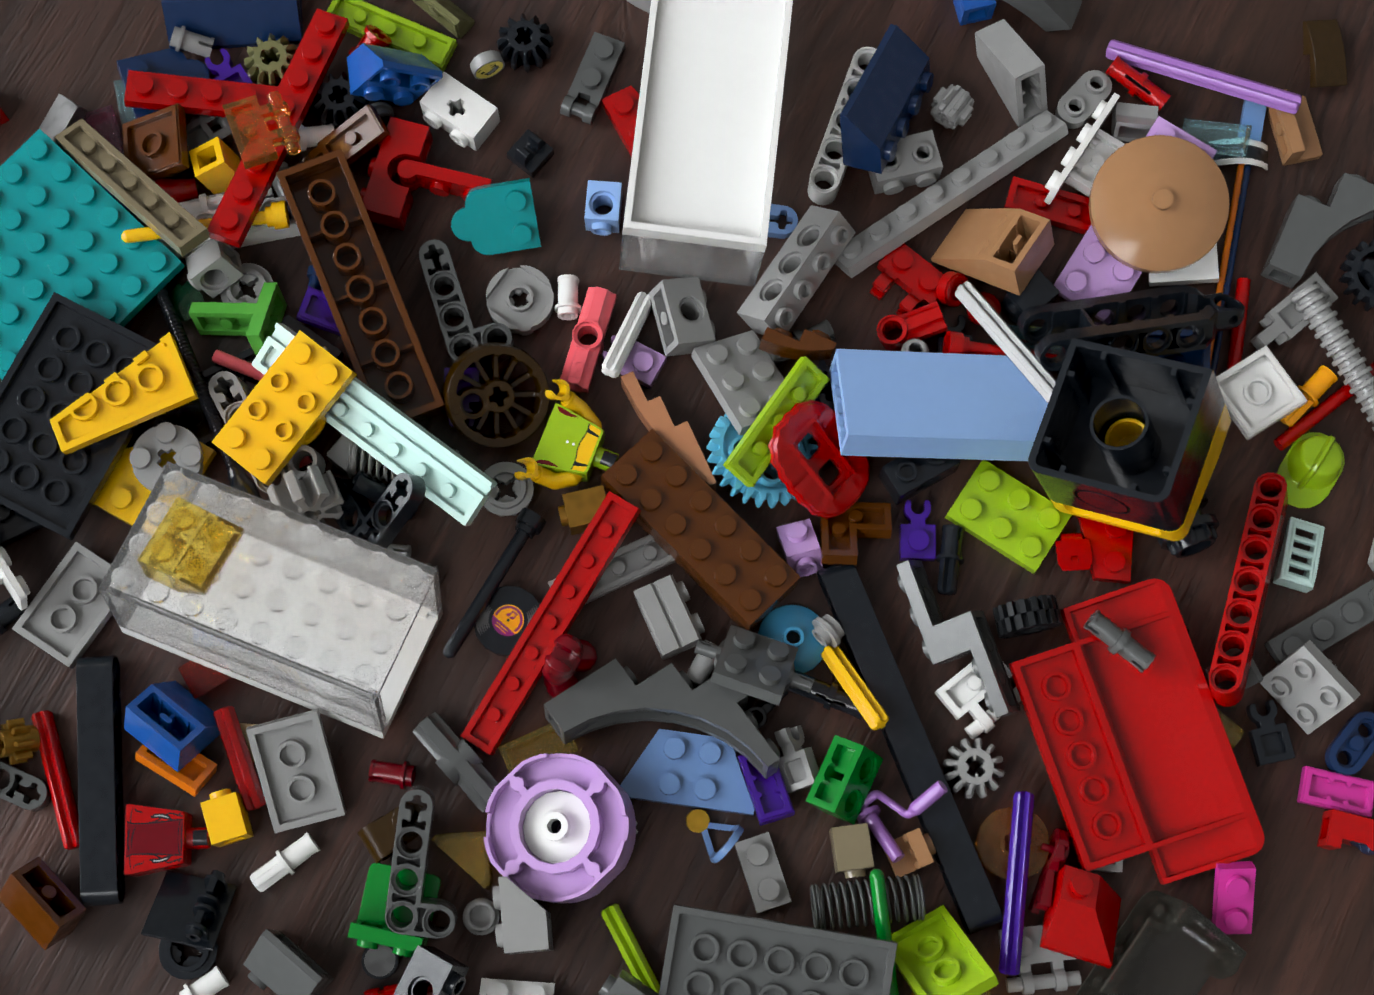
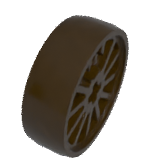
M489 342L468 349L452 364L444 382L443 402L449 420L464 437L481 446L503 448L524 441L540 426L548 409L549 399L545 396V390H549V386L543 369L529 353L511 344ZM501 354L510 355L511 359L499 378L498 356ZM491 355V378L487 376L479 362L480 358ZM517 362H522L527 367V371L507 382ZM472 363L481 375L483 383H479L464 375V371ZM530 377L533 378L534 390L513 391V387ZM460 379L473 385L464 387L459 392H456ZM494 387L504 391V395H501L499 398V403L488 397L493 394ZM471 393L477 394L480 399L479 408L474 412L465 411L463 408L464 398ZM535 396L532 410H528L514 402V397ZM511 406L528 415V418L519 427L508 411ZM492 411L493 433L492 435L482 434L480 429L488 414ZM499 412H503L512 427L511 432L499 434ZM465 419H477L474 427L470 428L465 423Z

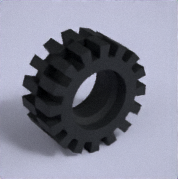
M1055 595L1032 596L1028 599L1022 598L1018 599V601L1007 602L993 608L998 636L1001 639L1017 638L1023 635L1028 636L1062 625Z

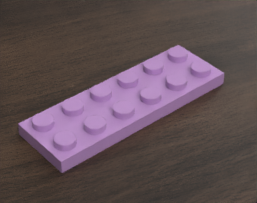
M1160 116L1157 117L1145 136L1165 135L1187 140L1204 150L1212 159L1217 152L1214 148ZM1090 225L1055 281L1054 286L1060 291L1059 296L1067 301L1127 293L1132 290L1142 272L1129 268L1114 259L1103 248L1093 231L1092 225ZM1104 309L1099 311L1095 318L1104 321L1109 316L1110 310Z

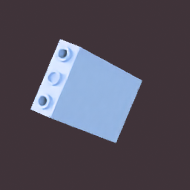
M836 349L829 369L841 456L1028 461L1048 405L1046 400L1007 355Z

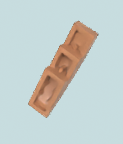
M633 371L620 376L621 387L647 430L653 429L716 491L717 482L712 475L688 421L674 426L661 396L647 401Z

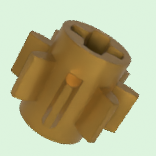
M24 718L6 720V724H1L0 758L9 757L10 765L24 763L29 758H33L32 752L38 751L40 746L37 728L34 725L25 726Z

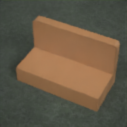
M1302 96V102L1296 114L1266 107L1283 166L1319 159L1322 156V149L1305 96Z

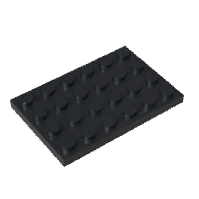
M56 292L53 293L0 383V504L73 541L139 424L66 455L60 449L50 419L87 392L91 393L105 383L103 380L114 372L119 373L134 362L133 358L144 350L146 352L157 345L156 343Z

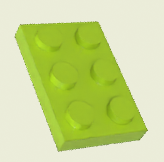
M982 460L945 518L953 524L959 525V527H964L966 532L1034 574L1072 515L1060 512L1050 500L990 462Z
M944 905L926 914L923 921L916 920V922L914 921L891 934L892 941L897 942L895 966L915 995H981L999 984L992 969Z

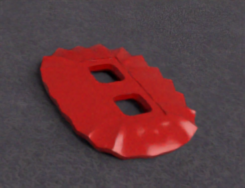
M815 400L796 403L789 412L784 414L782 420L773 427V437L768 444L771 453L770 463L777 470L778 478L786 485L787 492L792 494L800 505L806 507L811 515L820 516L825 519L839 516L860 498L869 481V461L866 456H841L835 411L832 408ZM810 433L818 443V449L809 459H806L799 450L798 444ZM830 459L837 467L839 474L830 485H827L820 477L819 470Z

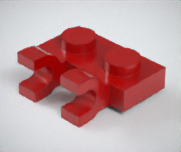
M905 243L884 256L878 263L877 269L882 273L873 282V287L869 293L880 301L895 283L900 286L908 295L899 304L900 308L896 311L898 316L917 309L921 304L925 306L938 301L936 288L943 273Z

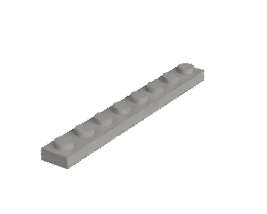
M1048 110L1043 111L853 237L835 264L850 278H853L1068 135L1067 124Z

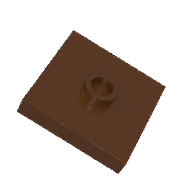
M178 103L122 124L124 156L153 181L189 168L185 108Z

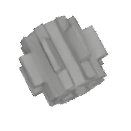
M951 84L947 89L941 87L933 98L934 101L931 104L930 113L937 123H940L947 129L951 128L953 130L957 125L963 127L972 116L974 99L971 98L968 91H965L959 85L954 86Z

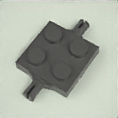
M734 625L730 626L726 639L719 646L699 639L694 651L695 654L714 659V671L710 682L778 706L783 693L789 686L810 693L815 680L814 678L794 672L797 647Z

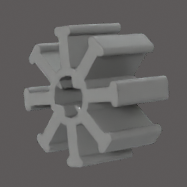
M310 465L307 467L308 471L303 479L298 480L295 471L290 470L283 474L287 486L269 485L267 493L270 499L266 502L279 533H284L285 530L289 529L293 538L303 537V532L309 524H313L316 533H320L327 529L324 518H341L343 510L340 504H344V500L330 470L322 475L319 466Z

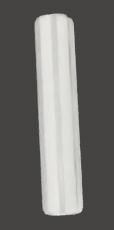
M643 291L637 293L602 363L601 371L604 375L611 378L619 376L652 309L649 294Z

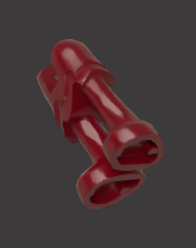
M562 634L555 639L554 650L551 655H546L545 664L542 669L544 685L550 697L554 698L578 683V679L574 676L576 671L585 672L591 670L596 665L597 653L591 643L578 639L571 634Z

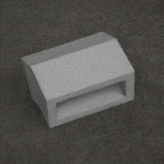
M1116 102L1112 110V136L1119 141L1125 142L1145 137L1158 117V106Z

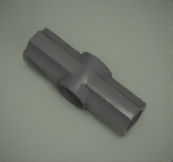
M436 712L432 713L422 720L412 733L437 760L435 763L455 786L459 785L474 805L485 813L488 800L499 783L482 765L483 761L464 739L460 740L441 716Z

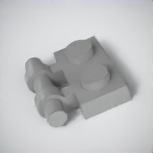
M1043 925L1024 927L1019 977L1006 978L1007 992H1022V995L1034 994L1035 990L1054 988L1058 992L1067 991L1069 986L1081 985L1080 971L1065 972L1063 960L1077 958L1040 947ZM1002 929L998 930L1000 950H1001ZM1050 962L1051 973L1032 975L1030 964Z

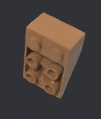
M1020 208L965 209L932 256L931 261L1020 296L1055 245L1050 219Z

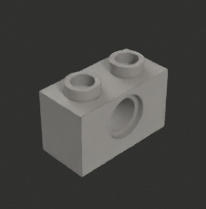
M699 277L663 279L649 292L665 357L692 354L693 348L712 343L716 340L715 326L708 314L706 306L707 297L704 289L701 288Z

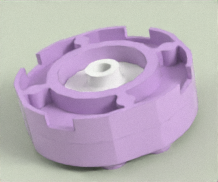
M544 753L522 761L494 788L486 806L485 812L488 813L486 837L483 838L491 864L503 877L506 876L533 899L564 904L584 901L598 895L625 869L634 848L636 819L629 795L604 767L575 754Z

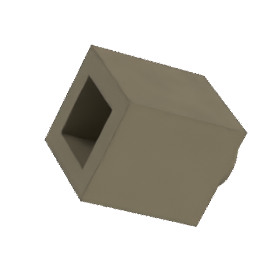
M868 823L832 827L829 830L835 874L844 873L845 879L866 877V870L874 867Z

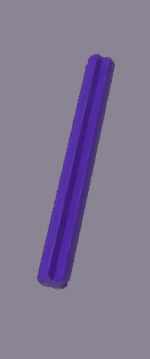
M1016 791L1013 797L999 972L1013 976L1019 975L1021 966L1034 794L1027 791Z

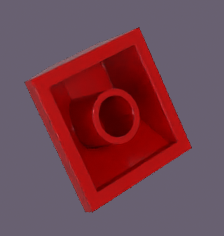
M1064 865L1054 875L1051 907H1048L1047 911H1045L1040 947L1111 968L1121 898L1100 875Z

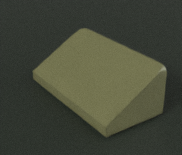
M412 0L457 38L461 39L475 24L474 19L450 0Z

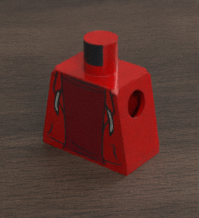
M126 804L124 875L139 877L187 867L192 862V849L211 848L207 827H192V814L178 810Z

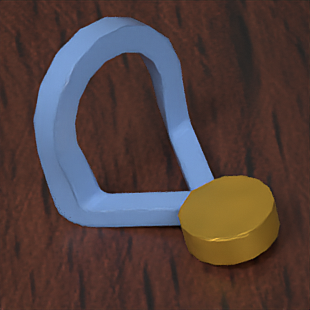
M700 809L691 810L686 816V825L689 830L696 833L701 832L712 863H718L723 859L744 831V828L740 825L711 823L708 814ZM707 829L732 831L733 834L724 846L715 853Z

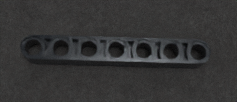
M116 655L78 658L76 664L80 896L84 907L122 904L125 899V849L120 665Z

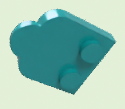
M530 178L482 185L471 189L466 195L465 207L457 210L452 217L451 228L454 235L462 241H471L474 249L483 255H494L541 247Z

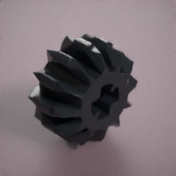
M522 13L518 22L509 17L507 21L508 27H500L499 35L501 38L497 41V48L501 51L504 63L511 62V68L514 71L521 65H524V70L529 73L530 65L532 64L541 69L543 66L542 59H550L552 55L550 48L554 45L553 37L549 35V26L546 23L540 24L539 18L536 15L530 21H527L526 16Z
M344 71L339 79H335L334 75L329 73V82L321 83L319 91H317L313 102L316 103L313 107L315 115L321 116L320 119L324 125L333 123L334 129L369 104V101L362 96L350 95L349 78ZM344 99L343 103L338 104L337 101Z

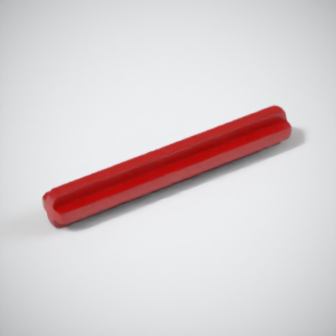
M49 710L40 711L33 714L31 719L39 733V751L63 846L67 850L79 848V815L54 716Z

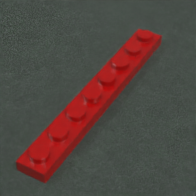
M317 8L207 228L210 235L209 238L241 248L255 216L277 175L276 173L279 171L349 28L348 18Z
M610 491L607 493L462 732V738L487 754L494 755L541 678L546 655H551L553 652L555 639L562 634H567L639 516L641 512L639 508Z

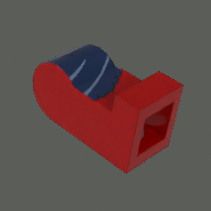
M1335 809L1324 811L1317 847L1335 850L1340 849L1343 843L1356 846L1366 855H1374V819Z

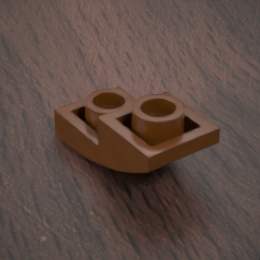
M767 327L761 339L759 349L773 355L795 360L804 356L810 360H825L831 358L837 343L831 341V337L828 334L819 330H812L811 332L804 329L798 341L787 330L782 328H775L773 330Z

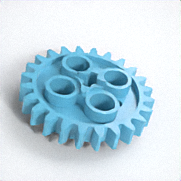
M726 413L724 417L720 416L709 434V437L712 439L706 446V449L712 451L707 461L717 464L712 471V475H723L724 477L719 485L723 487L730 484L733 487L730 492L732 497L738 492L742 493V502L744 504L748 502L750 497L755 498L757 508H760L764 500H767L771 509L775 507L778 500L784 506L789 503L791 498L796 500L792 494L787 492L786 485L778 478V472L771 463L764 473L769 474L773 479H769L762 474L754 487L748 488L723 466L744 434L738 435ZM810 433L798 444L799 450L806 459H809L818 449V445L808 444L812 439Z

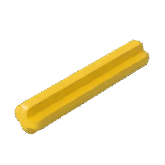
M830 645L824 647V651L821 653L822 659L866 723L874 731L879 728L883 729L889 721V716L838 645L836 648Z

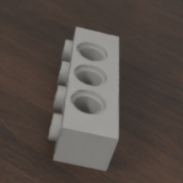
M814 205L809 207L737 312L755 333L764 335L767 327L773 330L775 328L790 330L856 233L839 211Z

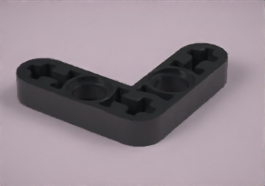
M400 473L392 480L371 509L362 495L349 490L352 480L334 477L344 500V504H340L343 515L340 519L335 520L358 556L379 558L421 504L426 492L425 482L420 476ZM391 507L392 516L390 522L387 524L386 515L388 509ZM357 509L358 518L356 524L353 525V515Z

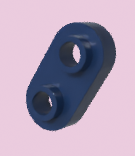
M1363 711L1350 717L1325 752V763L1331 772L1343 775L1355 774L1362 769L1374 753L1373 712ZM1360 725H1364L1367 728V737L1359 734L1358 728ZM1339 752L1347 756L1348 761L1346 765L1338 761Z

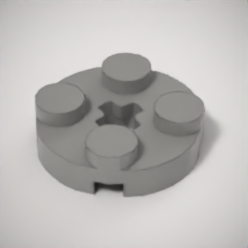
M520 265V268L509 269L508 267L499 271L491 279L486 290V306L494 323L506 325L511 333H518L522 336L532 334L534 330L541 328L549 320L554 309L555 298L549 279L541 271L531 266ZM523 292L526 293L528 303L525 306H514L515 302L512 296L514 294L520 296Z
M169 422L160 423L145 431L134 444L129 457L133 473L138 481L149 491L163 495L162 493L179 494L187 491L199 480L204 467L203 449L195 435L188 429ZM171 451L176 453L173 457L176 462L175 465L172 467L168 464L163 467L159 466L161 462L160 456L163 453L168 454Z

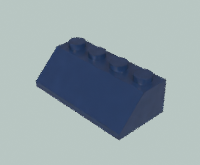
M161 0L169 44L174 27L181 28L182 25L186 26L185 30L209 38H215L212 49L258 46L256 43L257 37L265 42L268 41L270 33L275 36L276 41L284 35L288 38L290 44H300L303 38L302 0Z
M890 24L840 114L843 165L882 174L888 161L892 162L894 160L897 144L900 138L906 137L910 119L913 115L919 113L922 97L925 92H930L934 79L933 73L930 72L929 57L897 25Z

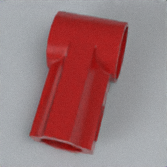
M935 301L899 316L887 315L879 321L876 330L877 336L885 350L901 351L903 344L907 340H924L948 331L939 304ZM895 328L903 330L901 336L896 340L886 339V335L890 330Z

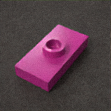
M1304 766L1301 772L1297 802L1372 818L1374 781Z

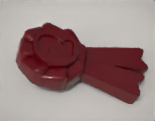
M1060 828L1054 829L1048 843L1042 842L1040 849L1045 851L1043 869L1028 907L1032 913L1037 915L1040 910L1047 911L1048 907H1051L1054 874L1063 867L1069 854V832Z

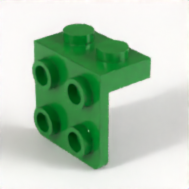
M373 863L369 867L358 919L350 923L347 937L357 939L356 945L363 948L378 949L380 944L393 947V954L412 957L417 945L427 946L429 938L397 934L387 927L385 923V910L391 865ZM403 869L399 871L398 876L402 884L413 886L418 882V877L413 870ZM426 873L423 897L438 898L441 886L439 876ZM398 906L394 909V916L398 921L405 923L413 919V913L408 907ZM435 911L430 914L431 921H433Z

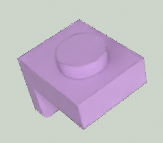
M810 518L776 527L777 537L786 563L800 577L810 576L823 569V564H821V548Z

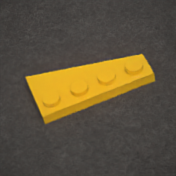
M170 332L160 338L161 342L146 352L144 350L133 358L134 362L119 373L114 372L103 380L105 383L91 393L87 392L50 419L62 453L68 455L198 399L175 338Z

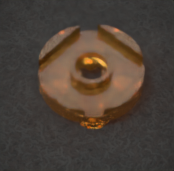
M1013 807L998 809L988 815L981 823L975 841V848L983 866L990 873L1001 879H1007L1009 852L1005 849L1006 842L1004 837L1006 835L1010 837ZM1033 813L1028 877L1037 873L1044 866L1049 856V852L1040 849L1042 842L1049 844L1048 831L1043 821L1035 813Z

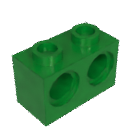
M835 735L806 798V802L826 814L854 825L883 758L861 744Z

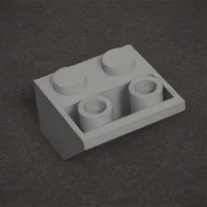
M506 876L498 877L499 886H493L494 909L501 910L502 924L495 925L497 947H503L504 954L509 955L553 951L551 913Z

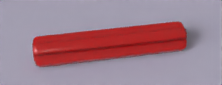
M233 706L219 708L214 711L213 715L244 807L247 811L258 809L265 805L266 801L237 714Z

